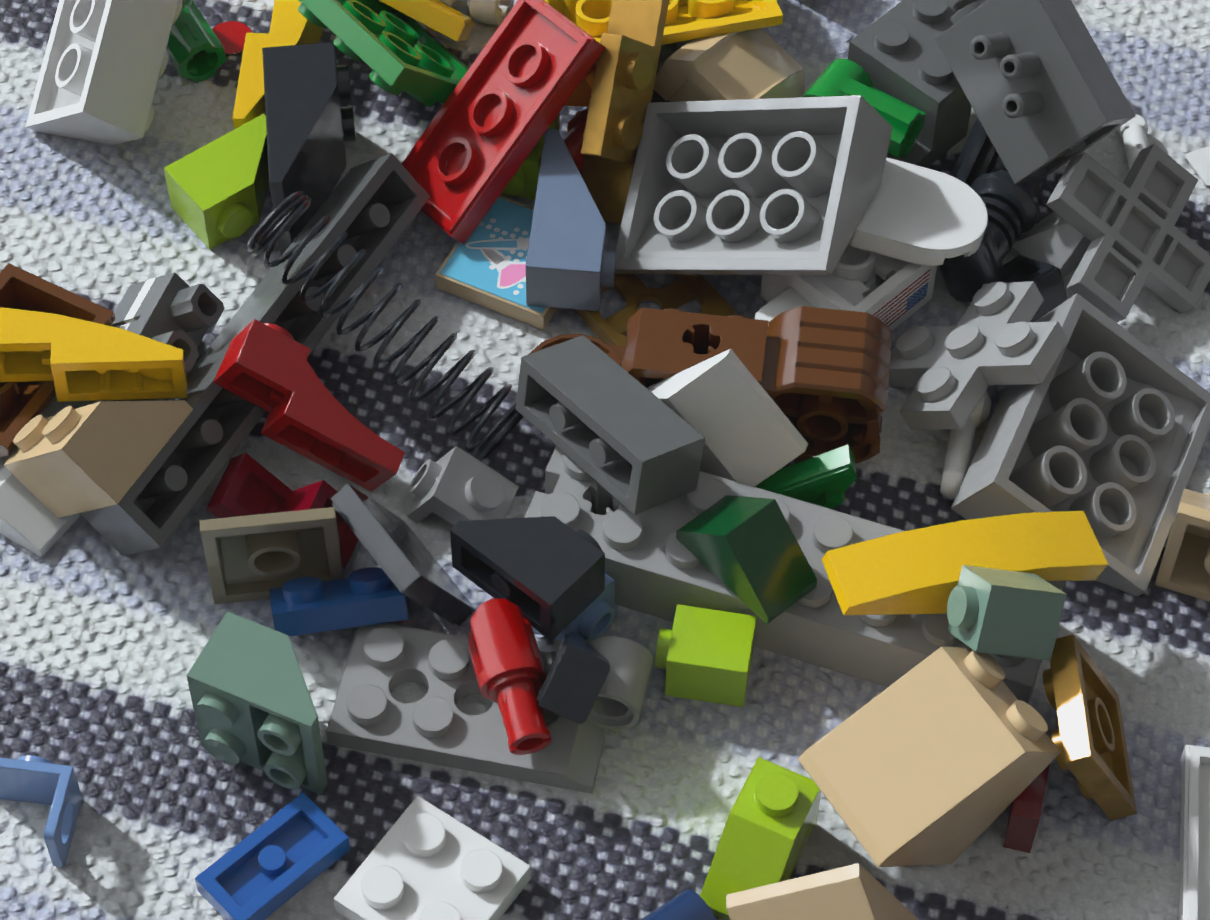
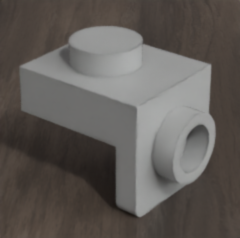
M455 446L437 462L428 459L419 468L409 487V492L414 494L415 497L406 517L418 523L431 512H434L453 525L458 521L505 519L519 486Z

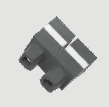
M174 272L130 285L114 312L115 321L111 326L183 349L185 370L188 373L199 357L197 348L209 326L216 325L225 307L223 302L204 284L190 287ZM133 399V400H109V401H142L143 399Z

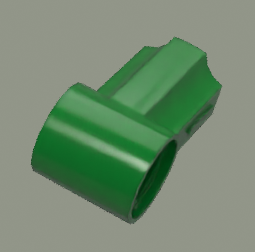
M182 0V9L178 19L171 27L166 49L169 53V60L179 76L192 79L195 83L214 77L219 66L226 62L224 47L194 1Z
M836 59L831 62L802 97L861 95L892 126L887 153L897 158H905L915 146L916 140L924 127L926 113L874 88L869 74L854 61Z

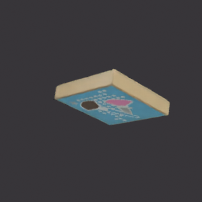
M499 196L467 242L463 244L457 241L435 274L436 288L544 330L557 308L527 306L525 266L534 208Z

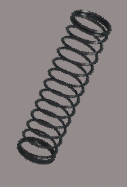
M297 191L288 196L265 218L247 243L248 252L252 251V256H258L265 252L263 258L265 267H276L288 260L281 276L283 284H293L307 276L300 291L301 301L313 300L327 291L318 308L319 318L330 317L346 307L336 326L338 335L348 334L365 323L355 341L356 352L366 351L385 338L373 359L374 368H383L405 353L392 374V385L403 384L426 367L412 387L410 402L424 399L446 382L428 410L429 419L440 417L467 396L449 421L446 428L447 436L458 434L487 411L464 445L465 452H471V456L479 461L484 460L524 417L516 410L515 403L483 438L472 445L483 426L511 391L512 384H506L474 414L453 429L468 404L494 372V367H488L454 399L434 413L443 396L476 355L475 350H470L440 379L416 396L417 391L431 370L457 339V333H452L420 364L397 380L411 355L438 323L439 316H434L406 344L379 363L382 354L391 340L421 304V299L415 300L386 329L366 344L360 346L369 328L403 287V284L397 283L365 315L342 330L348 315L366 290L382 274L384 266H379L351 295L324 313L325 306L332 294L350 270L365 256L366 249H361L325 285L305 296L317 272L329 256L347 239L348 232L340 234L330 247L310 266L296 276L287 279L291 267L302 250L330 220V215L322 217L302 241L283 256L269 263L270 255L278 241L312 203L311 198H308V195H304L303 191Z

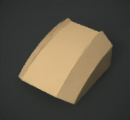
M762 28L691 40L666 59L656 75L653 90L665 101L669 102L797 98L805 94V69Z

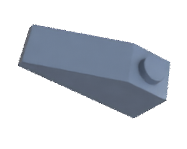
M548 128L545 132L525 266L527 306L600 311L603 287H614L617 251L606 250V224L558 129Z

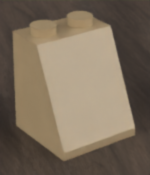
M941 646L806 749L798 758V761L877 867L952 864L1061 753L1045 734L1048 726L1044 718L1032 706L1015 697L1003 682L1006 677L1003 668L988 653L975 652L970 648Z

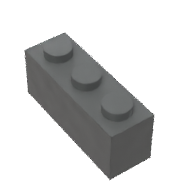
M582 335L521 357L516 410L634 515L697 490L705 437L588 338Z

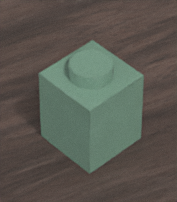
M962 565L958 585L953 588L948 598L947 618L949 624L947 631L975 652L1051 661L1067 594L1037 574Z

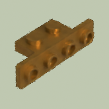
M612 0L607 33H602L600 43L606 48L597 59L581 149V153L585 154L581 176L605 223L619 225L622 223L638 146L642 137L648 103H651L669 0Z

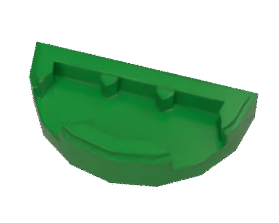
M845 445L779 469L755 487L828 509H834L845 501L844 492L856 481L855 458L849 445Z

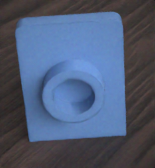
M33 755L22 756L18 759L0 758V799L51 805L44 831V840L53 866L65 867L83 801L73 766L54 764L48 759Z

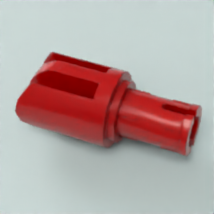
M490 599L479 605L471 617V630L468 635L470 657L480 693L484 698L498 703L508 737L510 752L515 755L532 754L546 748L552 741L550 731L545 723L542 707L538 706L539 701H537V691L546 679V672L535 634L529 621L523 617L521 609L506 599Z

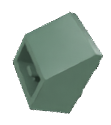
M227 611L186 675L201 745L212 756L228 764L243 762L264 771L272 781L282 787L292 790L303 787L322 795L328 782L318 715L289 636Z

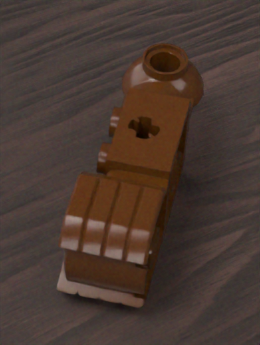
M808 306L790 309L776 316L770 322L768 320L748 319L739 315L719 316L684 312L678 309L640 308L628 319L627 346L606 344L599 338L584 334H564L541 342L529 354L584 335L647 388L726 350L732 349L807 441L808 446L805 452L794 460H807L849 445L855 458V464L880 453L881 437L879 434L882 430L883 418L881 413L887 408L888 392L886 389L889 384V371L887 369L890 367L891 351L889 349L892 347L893 331L881 320L866 312Z

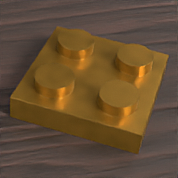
M1073 634L1057 638L1050 661L1051 668L1043 670L1042 674L1048 701L1052 708L1057 710L1059 728L1051 731V741L1061 752L1056 757L1057 763L1063 771L1070 769L1077 778L1079 788L1085 799L1093 798L1110 820L1135 815L1137 810L1119 695Z

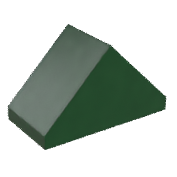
M725 495L676 532V539L766 624L770 623L817 587V578L775 499Z

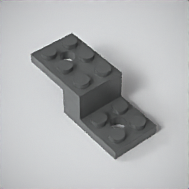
M902 0L849 42L848 60L854 61L869 74L874 88L926 113L924 127L909 154L905 158H897L887 153L888 158L928 168L967 136L972 106L935 38L953 26L950 18L958 10L973 2L982 1L984 3L987 0Z

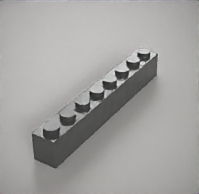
M393 153L352 167L283 253L284 255L302 241L322 217L330 215L329 222L302 250L291 267L287 279L296 276L310 266L330 247L340 234L348 232L347 239L322 265L305 296H308L325 285L361 249H366L365 256L350 270L332 294L325 306L324 313L331 310L369 278L428 201L430 195ZM288 260L271 268L187 374L188 398L167 399V401L185 400L193 408V411L117 505L79 513L122 556L162 548L265 414L266 410L213 383L232 339L253 319H256L262 323H271L286 329L295 341L310 348L311 353L346 308L344 307L330 317L319 318L318 308L327 291L313 300L301 301L300 291L307 276L293 284H283L281 276Z

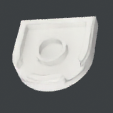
M886 157L882 183L854 232L851 246L914 264L926 266L943 265L945 258H953L963 254L964 257H969L978 250L987 226V209L980 196L961 180L940 171Z

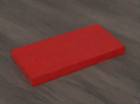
M518 0L402 162V165L430 195V198L421 210L452 238L465 244L606 47L546 1Z

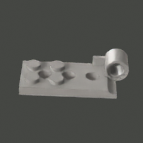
M391 623L357 627L326 729L328 745L592 794L607 730L628 729L637 725L640 720L653 657L647 648L631 639L618 636H602L593 639L589 644L608 660L610 672L588 719L583 724H577L558 715V719L553 724L547 726L552 741L546 748L532 754L515 755L510 752L508 747V737L498 703L492 701V707L480 715H468L456 707L457 703L467 695H482L469 653L468 637ZM554 639L551 652L540 651L546 674L562 640ZM407 682L421 684L427 689L426 695L413 703L399 702L392 697L391 693L397 686Z

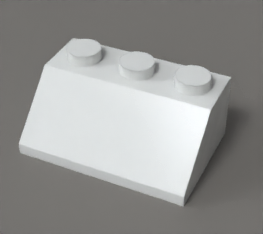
M59 0L26 128L36 132L110 145L143 138L144 133L148 130L154 118L155 106L152 101L158 79L164 73L168 63L169 53L166 47L171 27L180 15L182 0Z

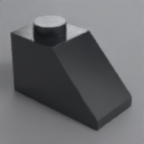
M555 516L458 521L450 529L452 567L494 599H506L517 605L521 609L523 617L529 621L531 627L551 642L605 591V553L602 551V548L590 534L580 529L574 531Z

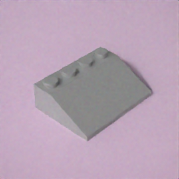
M861 95L648 103L642 137L638 146L615 250L617 251L616 274L831 275L882 183L892 126Z
M1076 293L1035 321H1058L1068 338V342L1041 384L1005 386L951 509L966 520L1019 513L1084 511L1108 562V566L1095 581L1138 597L1147 590L1176 516L1183 490L1187 488L1209 432L1210 393Z

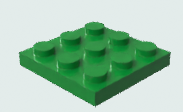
M299 0L301 4L298 7V11L315 25L324 29L329 28L336 35L333 41L334 45L348 57L358 62L364 61L373 69L369 74V78L380 88L392 95L399 96L401 91H405L426 106L432 107L435 102L444 105L469 69L415 19L379 0Z

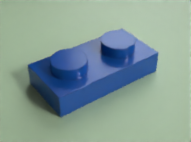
M378 567L359 569L352 572L348 578L321 581L316 577H299L285 582L280 588L269 589L274 630L289 637L408 619L405 594L401 593L384 570Z
M303 792L195 877L197 890L225 920H265L350 851L349 837Z

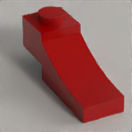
M253 319L232 339L213 383L269 412L261 431L262 435L372 492L396 475L405 452L367 428L329 392L307 361L311 349L295 341L286 329L275 324L262 323Z

